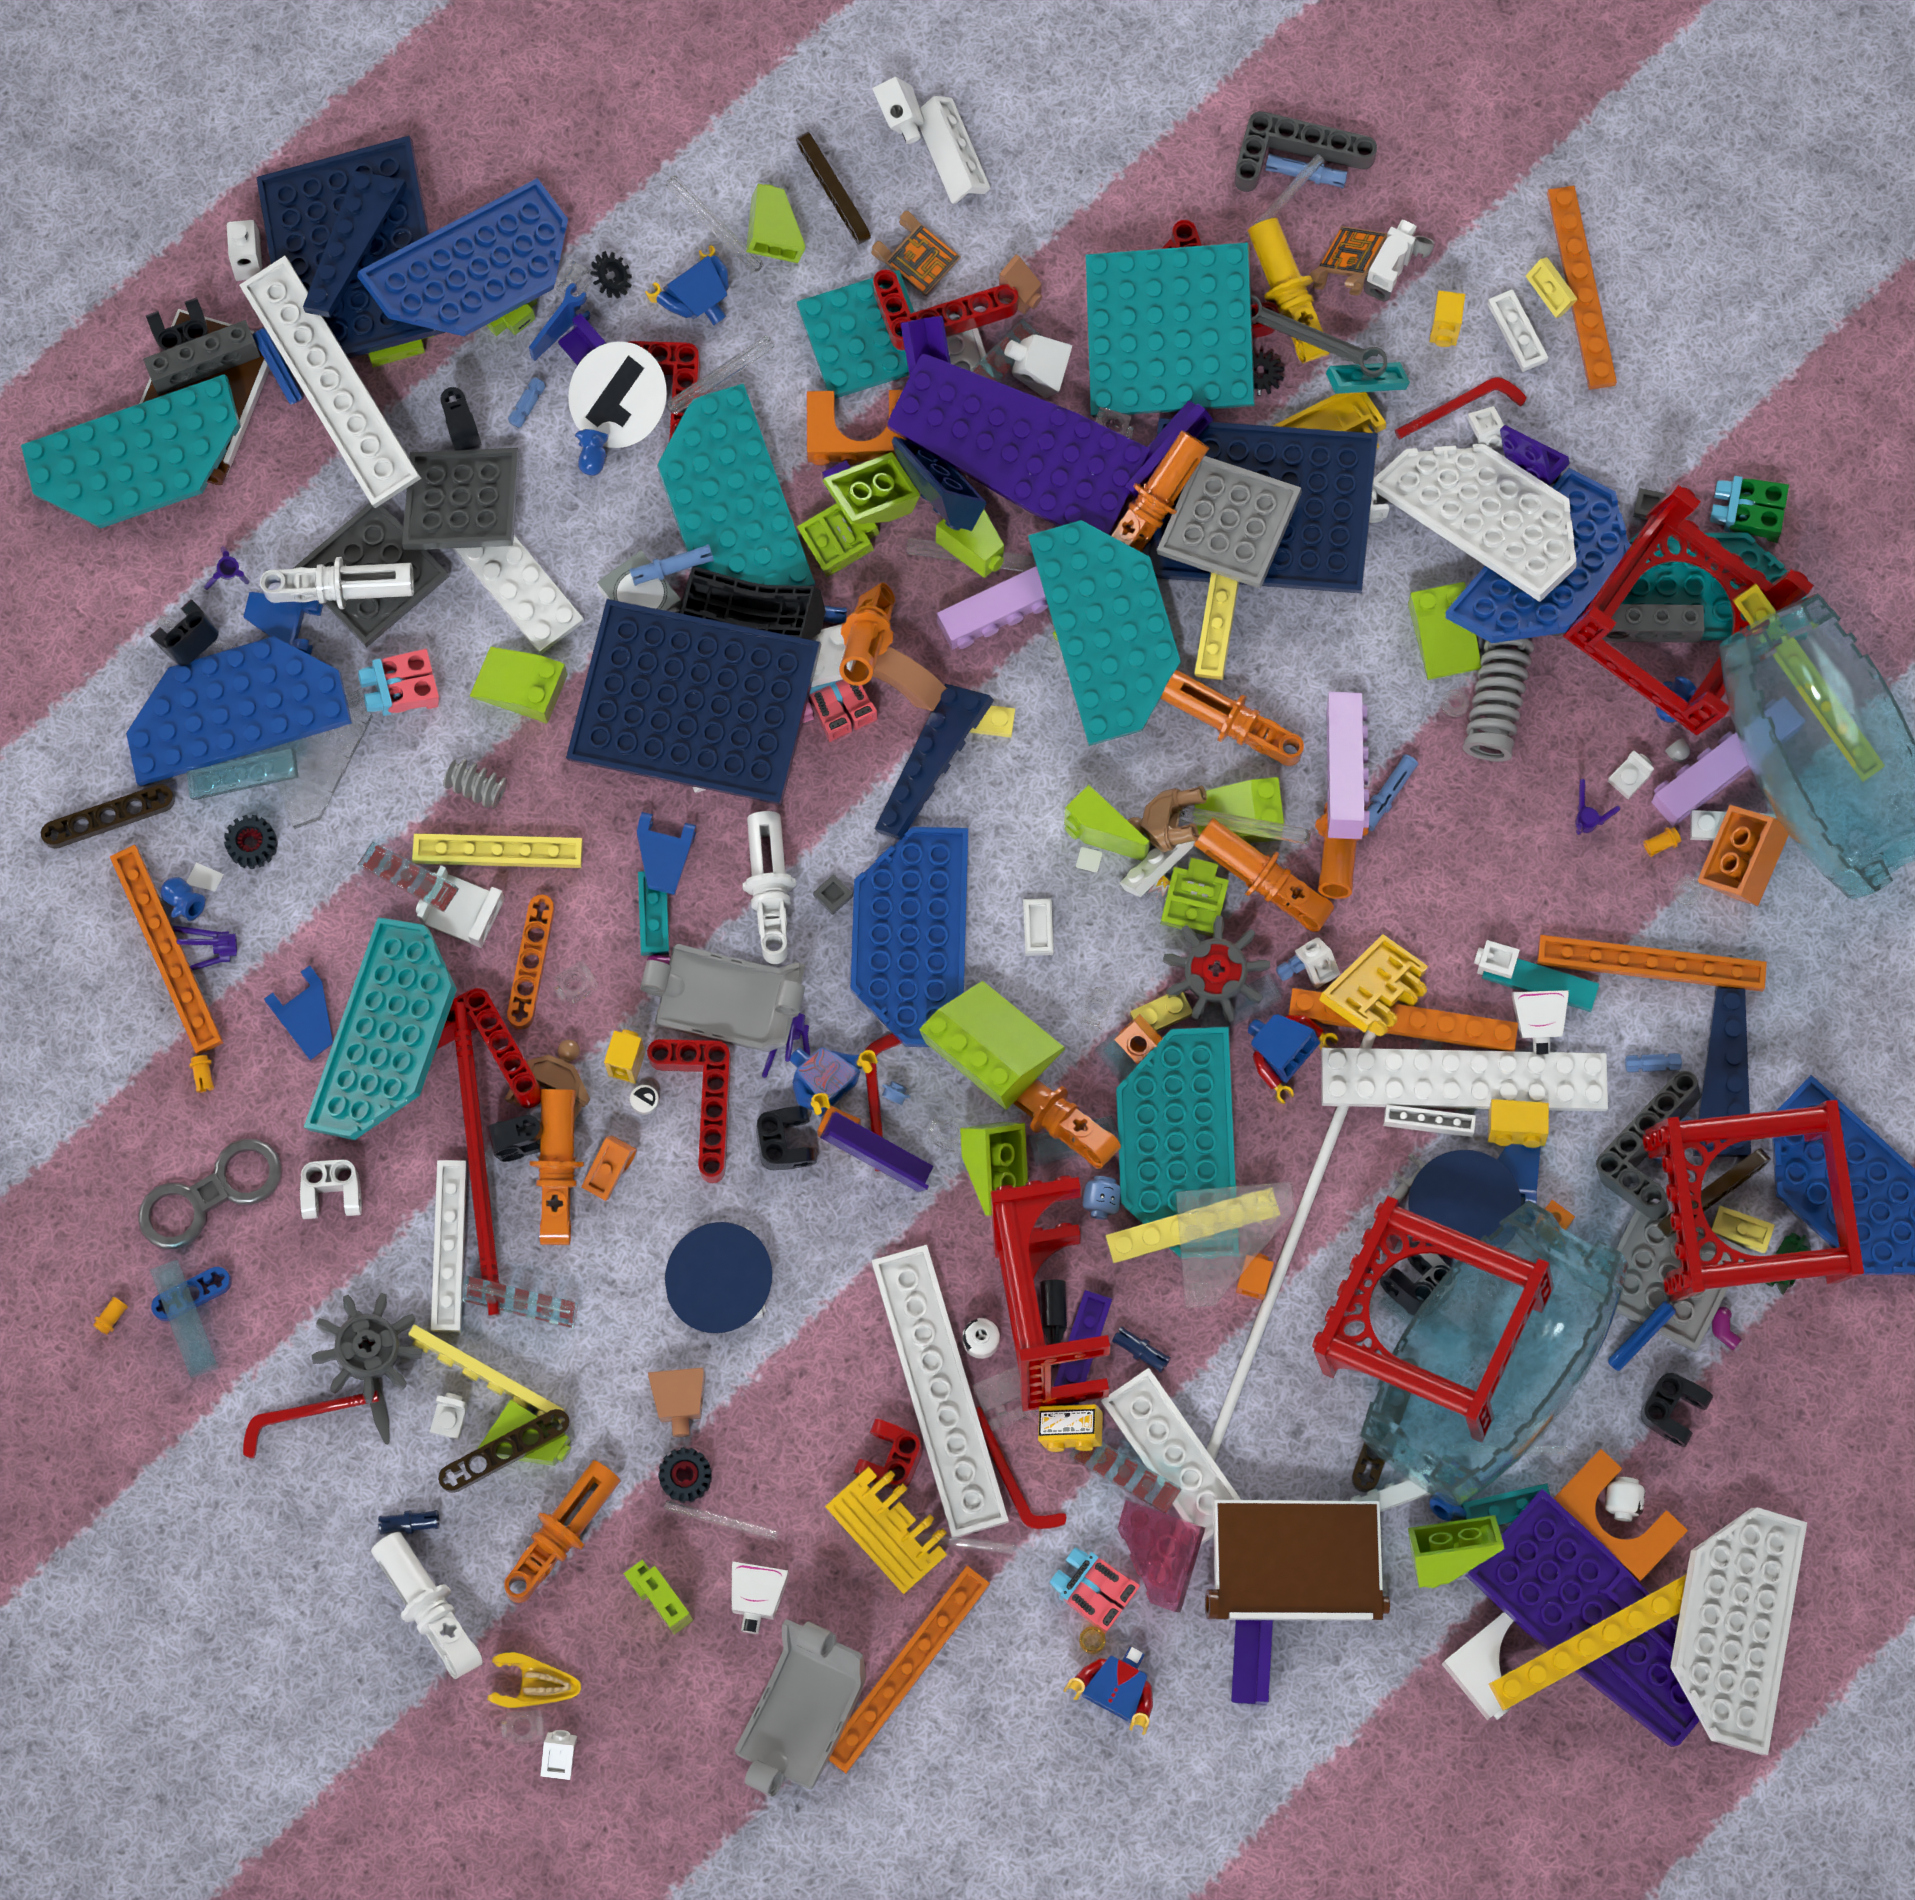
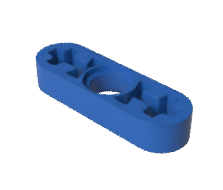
M212 1267L157 1295L152 1301L151 1310L159 1320L171 1321L226 1293L232 1284L231 1276L222 1267ZM215 1274H218L220 1277L225 1276L221 1281V1287H217L215 1284L207 1287L210 1291L208 1294L205 1293L204 1288L199 1283L202 1280L206 1285L212 1283ZM189 1287H197L200 1292L199 1297L193 1302H188L184 1299V1292ZM175 1294L178 1295V1299L184 1305L181 1308L177 1303L171 1305L168 1314H165L163 1311L158 1312L162 1308L161 1302L166 1301L168 1304L177 1301L173 1297Z

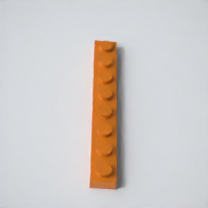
M1575 186L1548 189L1547 197L1565 281L1578 299L1571 306L1588 388L1591 390L1616 386V375Z
M132 845L109 856L195 1053L200 1055L223 1044L222 1037L181 945L176 942L178 940L138 847Z
M1540 935L1537 965L1760 992H1763L1765 989L1767 962L1547 935Z
M1292 988L1288 1015H1304L1313 1022L1359 1029L1319 1000L1322 992ZM1394 1004L1390 1008V1011L1395 1013L1398 1020L1393 1027H1387L1388 1031L1386 1033L1498 1051H1515L1517 1022Z
M966 1566L849 1719L828 1761L845 1774L848 1773L990 1586L987 1580L970 1567Z

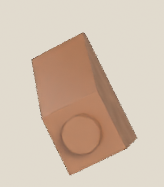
M1015 254L999 274V285L1008 284L1010 288H1016L1018 291V310L1026 314L1030 308L1035 309L1042 299V284L1021 257ZM1003 298L1008 303L1012 302L1011 299Z

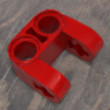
M875 1419L870 1434L893 1443L884 1467L859 1459L853 1474L858 1476L869 1466L877 1475L871 1482L876 1483L890 1470L893 1471L894 1469L901 1468L905 1470L904 1477L898 1481L892 1480L885 1487L895 1489L902 1484L908 1487L923 1453L922 1444L914 1433L887 1421ZM912 1441L916 1443V1448L913 1452L909 1454L901 1452V1447L905 1442Z

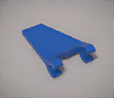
M575 283L567 287L563 302L529 346L530 355L534 361L573 326L572 319L577 316L576 311L586 302L587 296L585 292L581 293L578 297L572 296L577 290ZM587 310L583 314L584 318L588 321L591 317L590 312Z
M249 592L243 617L269 637L274 636L311 655L313 646L309 645V640L298 639L304 612L321 616L323 605L319 604V600L273 603L265 597L264 593Z
M642 812L637 827V838L647 887L675 895L690 848L694 843L696 825L685 823L681 838L651 831L653 814Z
M309 965L301 971V974L310 987L284 1006L273 992L264 1000L311 1061L333 1044L323 983Z
M1511 1144L1504 1148L1497 1160L1511 1172L1517 1182L1521 1197H1524L1522 1215L1534 1216L1537 1206L1541 1146L1528 1148L1521 1144Z

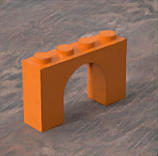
M889 390V417L903 390ZM807 391L808 462L823 466L829 464V462L842 463L847 460L849 465H853L857 462L870 461L891 452L896 457L892 439L893 437L904 439L903 437L892 432L886 426L884 431L874 439L868 441L851 440L844 436L835 424L834 391Z
M1600 1449L1553 1499L1596 1537L1633 1577L1640 1582L1688 1530L1666 1510L1644 1534L1637 1538L1618 1539L1605 1532L1596 1518V1500L1600 1492L1618 1475L1622 1468Z

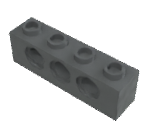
M244 320L146 357L143 361L159 396L259 358L260 354L248 324Z
M1620 604L1611 617L1616 624L1611 632L1604 636L1602 640L1605 642L1699 643L1704 633L1703 605Z

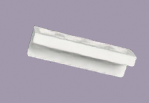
M933 96L920 108L924 123L919 128L951 203L956 204L968 193L985 194L991 189L953 99Z

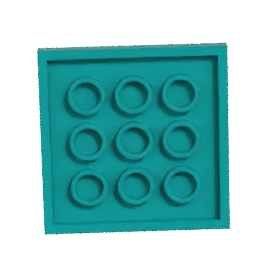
M900 270L893 271L898 278L910 314L914 313ZM873 278L796 301L827 391H834L835 399L910 376L905 350H899L891 343L874 296ZM885 283L880 285L879 287L883 289H888L892 285ZM891 307L888 311L896 313L901 309H899L898 307ZM899 331L897 335L903 337L902 331Z

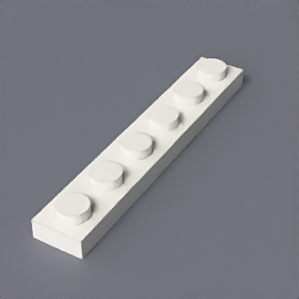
M437 1160L431 1313L432 1332H461L467 1185L466 1161Z

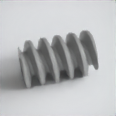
M464 758L459 764L456 763V759L453 760L443 780L444 788L450 789L453 787L454 793L459 794L462 792L465 798L472 797L475 803L482 801L484 807L489 808L492 806V809H495L504 795L507 778L503 777L497 783V773L494 772L487 778L486 768H483L478 774L476 773V763H473L468 769L466 768L467 759Z

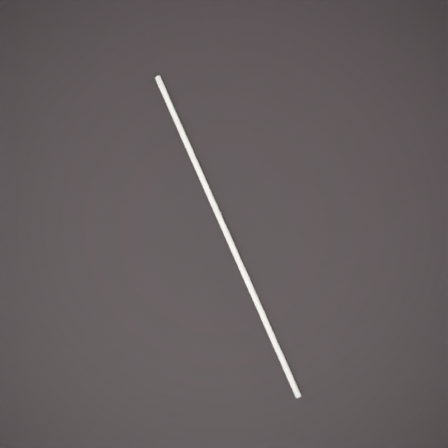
M1368 1030L1364 1034L1360 1048L1371 1049L1376 1038L1375 1033ZM1337 1106L1212 1433L1206 1450L1214 1461L1349 1106ZM1181 1517L1155 1583L1156 1587L1166 1590L1189 1529Z

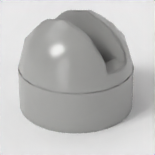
M1415 236L1416 239L1412 253L1416 257L1418 253L1422 254L1421 258L1428 257L1433 250L1435 242L1424 236Z
M1681 738L1670 745L1665 752L1673 761L1681 762L1689 756L1690 748L1684 738Z

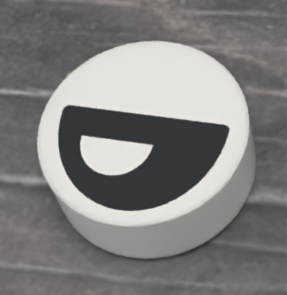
M649 1085L636 1087L630 1095L632 1108L641 1115L653 1113L659 1105L657 1091Z

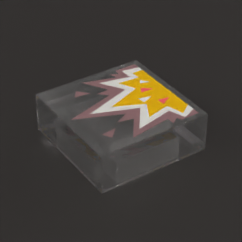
M1164 874L1143 895L1157 907L1167 898L1171 880Z

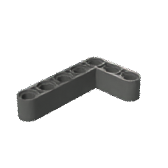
M1258 111L1249 118L1236 165L1234 183L1243 192L1253 191L1257 187L1268 147L1365 170L1373 166L1375 162L1377 144L1373 138ZM1262 126L1265 130L1258 131L1254 127ZM1287 132L1290 133L1291 136L1284 137L1280 133ZM1313 138L1318 142L1310 143L1307 141V139ZM1333 145H1341L1343 149H1335ZM1257 150L1259 153L1251 154L1248 151ZM1359 151H1366L1369 155H1361ZM1249 173L1253 177L1245 178L1242 174Z
M1681 1071L1674 1075L1596 1160L1597 1171L1603 1185L1650 1219L1657 1220L1663 1218L1668 1212L1669 1205L1665 1190L1636 1168L1649 1155L1643 1147V1135L1645 1134L1643 1129L1649 1126L1652 1127L1666 1118L1679 1117L1680 1121L1699 1101L1701 1093L1698 1080L1694 1073L1690 1071ZM1686 1086L1692 1087L1690 1090L1687 1091L1681 1090L1683 1087ZM1667 1106L1673 1107V1108H1672L1671 1110H1669V1111H1662V1109H1663L1664 1107H1667ZM1627 1147H1635V1149L1630 1152L1624 1151V1149H1626ZM1609 1167H1616L1612 1172L1605 1171ZM1631 1183L1638 1184L1634 1188H1627V1185ZM1653 1199L1660 1200L1657 1204H1649V1201Z

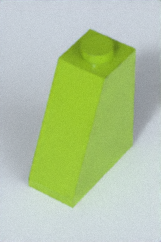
M757 184L751 197L746 252L798 263L805 251V243L784 189L770 184Z
M985 510L982 511L972 531L965 529L954 530L945 524V519L936 525L935 542L982 577H987L992 571L996 572L1004 562V544Z
M510 1400L478 1449L537 1418V1416ZM543 1422L538 1424L544 1432L545 1438L549 1437L550 1435L546 1430L552 1428V1426L550 1425L545 1428ZM534 1429L527 1430L523 1434V1442L527 1445H533L539 1439V1433ZM564 1435L517 1461L555 1466L558 1461L563 1462L572 1449L569 1446L571 1440L568 1436ZM508 1443L499 1445L496 1452L497 1456L503 1459L509 1458L513 1453V1447Z

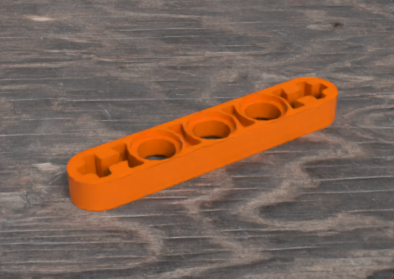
M544 894L534 896L528 905L507 1011L508 1020L516 1029H526L534 1020L555 913L552 899ZM541 902H545L546 907L549 908V910H544L542 913V921L547 922V924L537 921L538 911L535 909V906H540ZM535 928L544 931V937L539 942H533L529 939L530 931ZM529 955L539 958L538 965L533 969H528L523 965L524 959ZM530 982L533 984V992L527 996L518 993V987L521 983ZM516 999L525 1003L524 1013L528 1016L527 1018H522L521 1022H517L516 1017L513 1016V1014L519 1013L521 1006L520 1002H515Z

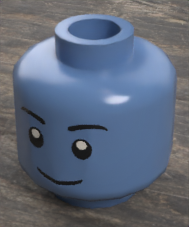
M1094 1176L1093 1180L1086 1183L1082 1206L1091 1212L1090 1217L1107 1220L1108 1215H1114L1119 1211L1121 1188L1116 1184V1179Z

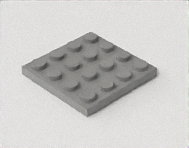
M1204 456L1183 488L1174 509L1177 512L1175 515L1172 514L1157 548L1158 555L1261 589L1301 496L1302 489L1301 487Z
M1636 1209L1591 1299L1640 1325L1664 1301H1668L1676 1309V1313L1657 1333L1696 1353L1729 1287L1705 1289V1292L1682 1301L1670 1302V1297L1666 1295L1664 1290V1278H1667V1272L1681 1267V1261L1675 1255V1243L1678 1242L1677 1234L1674 1233L1667 1238L1657 1226L1672 1211L1668 1210L1663 1218L1655 1220L1646 1217ZM1700 1227L1696 1228V1232L1698 1231L1697 1241L1704 1237L1703 1230ZM1716 1234L1729 1247L1744 1254L1746 1253V1249ZM1711 1242L1705 1243L1700 1249V1258L1704 1261L1711 1260L1716 1252L1715 1245ZM1723 1253L1718 1264H1723V1260L1731 1261L1730 1256L1727 1253Z

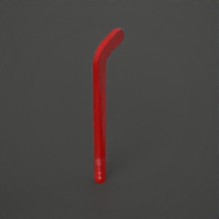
M1494 377L1395 430V434L1400 440L1494 390L1504 393L1519 406L1524 405L1527 397L1511 382L1500 377Z
M892 1033L875 1040L868 1045L865 1051L871 1050L877 1057L881 1052L902 1043ZM870 1063L872 1071L866 1073L871 1132L883 1138L877 1068L875 1063Z
M375 1390L372 1403L380 1401L378 1390ZM362 1393L256 1415L250 1420L245 1432L243 1455L249 1459L255 1458L258 1437L261 1429L265 1426L369 1403L365 1402Z
M981 1406L975 1408L986 1446L1024 1525L1032 1529H1051L1065 1525L1067 1517L1064 1513L1047 1516H1036L1031 1513Z

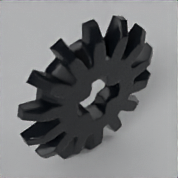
M606 251L602 252V258L597 254L595 256L597 263L591 262L592 268L596 271H591L590 275L598 277V280L594 281L593 284L601 283L599 292L604 293L606 289L608 298H612V293L617 299L621 298L620 293L626 295L628 292L624 287L631 288L632 284L627 282L628 279L632 278V274H627L626 271L629 269L628 264L625 266L622 264L623 258L621 256L618 260L615 259L614 252L610 253L609 258ZM608 271L615 273L613 280L606 278Z
M1263 349L1259 350V357H1256L1253 353L1254 370H1257L1258 366H1263V369L1268 371V374H1264L1263 378H1257V374L1254 373V389H1257V396H1261L1262 389H1265L1268 395L1271 394V386L1276 389L1280 387L1276 380H1284V377L1278 374V372L1285 371L1284 367H1276L1281 362V359L1278 358L1271 361L1274 355L1272 352L1266 358L1263 357Z

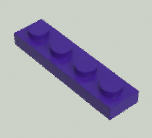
M1085 1290L1068 1341L1101 1336L1112 1299ZM1093 1358L1061 1363L1053 1387L1085 1382ZM1078 1402V1403H1072V1404H1066V1405H1063V1406H1067V1405H1079V1402Z

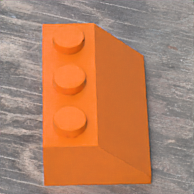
M1729 805L1697 882L1736 900L1759 906L1791 828L1773 817Z

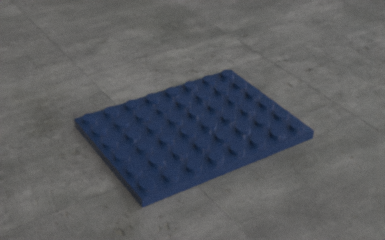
M410 136L256 177L271 264L286 256L309 292L355 171L403 179L407 184L406 190L393 212H389L384 220L382 231L374 237L371 243L372 248L368 255L364 254L358 265L359 270L427 236L429 228L413 140ZM358 272L353 280L350 281L348 289L331 318L323 316L348 358L446 333L388 319L357 277Z
M1159 418L1157 436L1172 419ZM1211 422L1197 438L1209 447L1205 456L1301 487L1302 489L1301 496L1262 586L1362 594L1378 434ZM1182 491L1174 501L1173 507H1176ZM1167 513L1165 518L1162 519V526L1157 528L1143 552L1150 557L1156 578L1210 582L1211 572L1158 555L1157 548L1172 514Z
M606 599L566 759L572 762L782 805L822 644L818 641Z

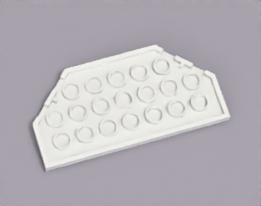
M1473 444V448L1456 449V446L1434 447V451L1418 452L1417 448L1406 449L1374 478L1373 488L1376 489L1377 494L1539 602L1576 568V553L1574 550L1569 499L1485 444Z
M1758 1507L1751 1508L1690 1552L1670 1668L1711 1741L1760 1755H1768L1807 1522Z

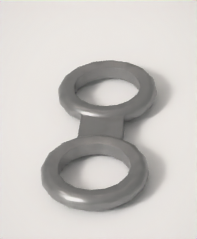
M241 1139L229 1144L221 1151L215 1162L213 1174L191 1187L183 1183H166L155 1187L145 1196L139 1207L138 1222L142 1234L151 1244L162 1249H179L191 1244L200 1236L206 1223V1213L229 1200L238 1205H253L266 1200L275 1192L281 1180L282 1166L278 1154L269 1144L258 1139ZM244 1151H255L262 1154L267 1159L270 1167L266 1183L260 1189L251 1193H240L232 1189L226 1179V1168L230 1160L238 1153ZM169 1195H180L187 1198L192 1203L194 1209V1220L190 1228L176 1237H164L158 1234L153 1229L150 1221L154 1205L161 1198Z

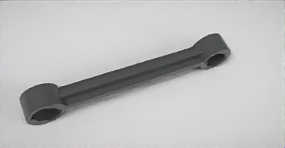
M1251 295V304L1255 302L1258 305V313L1252 317V325L1258 322L1360 365L1362 372L1368 377H1379L1386 371L1387 356L1382 349L1378 347L1362 349L1264 308L1260 300L1256 296ZM1381 355L1383 357V366L1379 370L1370 371L1365 367L1364 360L1366 361L1371 356Z

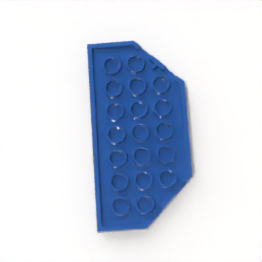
M536 178L359 270L357 277L388 319L465 337L554 289L568 218L539 179Z
M1568 468L1552 488L1569 499L1574 550L1576 553V568L1539 602L1487 566H1484L1447 609L1446 619L1491 643L1566 633L1572 624L1582 616L1631 546L1627 539L1623 516L1618 507L1616 491Z
M273 636L196 659L187 665L169 667L126 732L136 783L141 787L352 724L339 670Z
M911 827L904 834L902 840H899L893 846L891 845L875 860L874 864L854 879L850 989L905 1047H929L925 1043L919 1029L939 1008L964 993L968 828Z
M1810 1075L1776 1111L1815 1107L1825 1101H1838L1864 1274L1862 1275H1915V1168L1816 1078ZM1804 1135L1772 1138L1776 1197L1832 1248H1839L1823 1138L1805 1142Z

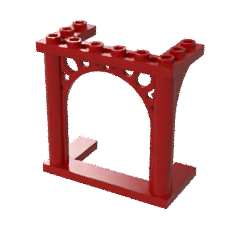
M1677 485L1651 508L1646 515V518L1649 520L1582 616L1572 624L1567 632L1563 634V637L1697 736L1727 714L1731 707L1724 703L1721 698L1761 641L1748 621L1742 620L1741 612L1733 602V599L1754 584H1757L1777 614L1781 615L1808 595L1814 585L1808 581V578L1803 573L1790 569L1775 582L1770 583L1762 572L1750 568L1739 555L1730 553L1722 547L1716 538L1707 536L1700 531L1696 523L1685 520L1701 501L1695 497L1691 490ZM1670 536L1680 543V552L1677 555L1671 553L1668 549L1667 540ZM1658 544L1660 547V551L1663 554L1662 557L1654 555V553L1659 550V548H1657ZM1687 548L1696 555L1694 557L1690 556L1687 553ZM1667 562L1689 563L1710 573L1724 588L1733 611V629L1729 642L1688 703L1602 640L1615 626L1616 622L1611 617L1640 576L1650 568ZM1730 581L1734 582V584L1738 585L1740 588H1733L1730 584Z
M1837 1100L1825 1101L1815 1107L1679 1121V1117H1671L1645 1130L1643 1135L1645 1152H1648L1649 1159L1662 1157L1663 1170L1668 1174L1669 1184L1666 1186V1195L1668 1201H1672L1673 1207L1670 1222L1673 1231H1676L1678 1242L1675 1243V1255L1681 1261V1267L1667 1272V1278H1664V1290L1666 1295H1669L1670 1302L1682 1301L1705 1292V1289L1826 1276L1827 1284H1834L1864 1274ZM1804 1135L1805 1142L1817 1141L1823 1138L1839 1248L1754 1256L1736 1251L1716 1236L1710 1228L1702 1209L1701 1187L1708 1166L1722 1150L1735 1143L1748 1140ZM1700 1142H1705V1146L1713 1143L1712 1152H1708ZM1687 1148L1695 1149L1701 1154L1703 1160L1701 1165L1696 1166L1687 1161L1685 1157V1150ZM1687 1170L1695 1173L1694 1182L1688 1181L1690 1175ZM1691 1201H1695L1697 1203L1696 1209L1692 1208ZM1700 1227L1703 1230L1704 1237L1697 1241L1698 1231L1696 1232V1228ZM1711 1242L1716 1247L1715 1255L1711 1260L1704 1261L1700 1258V1249L1705 1243ZM1723 1253H1727L1730 1256L1731 1261L1723 1260V1264H1718Z
M1065 1175L1057 1177L1051 1182L1043 1183L1040 1180L1027 1182L1025 1186L1013 1188L1012 1185H1004L996 1188V1191H991L993 1247L995 1258H999L1020 1374V1397L1023 1412L1036 1410L1041 1406H1060L1109 1397L1107 1378L1051 1387V1365L1110 1355V1342L1108 1335L1045 1345L1034 1286V1278L1038 1270L1051 1255L1066 1246L1080 1244L1079 1224L1061 1223L1056 1225L1055 1228L1043 1230L1041 1227L1034 1228L1039 1217L1053 1203L1081 1198L1079 1177L1072 1178V1176Z
M1387 1195L1384 1203L1380 1202L1375 1210L1374 1219L1376 1220L1372 1229L1367 1228L1363 1235L1361 1244L1364 1246L1360 1254H1355L1349 1266L1351 1273L1347 1280H1342L1338 1288L1337 1296L1339 1298L1335 1306L1331 1305L1326 1313L1325 1322L1327 1323L1323 1332L1319 1331L1314 1338L1312 1348H1315V1356L1322 1374L1334 1379L1338 1369L1362 1372L1465 1416L1471 1438L1483 1443L1494 1419L1490 1401L1532 1310L1543 1313L1554 1289L1550 1264L1540 1258L1537 1259L1536 1263H1533L1400 1207L1397 1199ZM1407 1236L1413 1237L1412 1242H1420L1419 1245L1411 1248ZM1399 1239H1401L1403 1243L1401 1252L1392 1253L1390 1250L1394 1251ZM1382 1250L1387 1259L1383 1264H1378L1376 1260H1380V1251ZM1418 1254H1441L1524 1287L1477 1391L1394 1356L1376 1337L1370 1320V1301L1378 1281L1394 1264ZM1367 1280L1372 1281L1370 1287L1364 1286ZM1359 1304L1363 1306L1362 1312L1360 1314L1350 1315L1351 1313H1354L1357 1308L1355 1305ZM1356 1321L1364 1323V1331L1359 1335L1348 1336L1345 1334L1344 1330L1348 1324ZM1366 1338H1369L1372 1341L1370 1348L1367 1347L1364 1343L1362 1344V1346L1357 1345L1358 1343L1363 1342Z

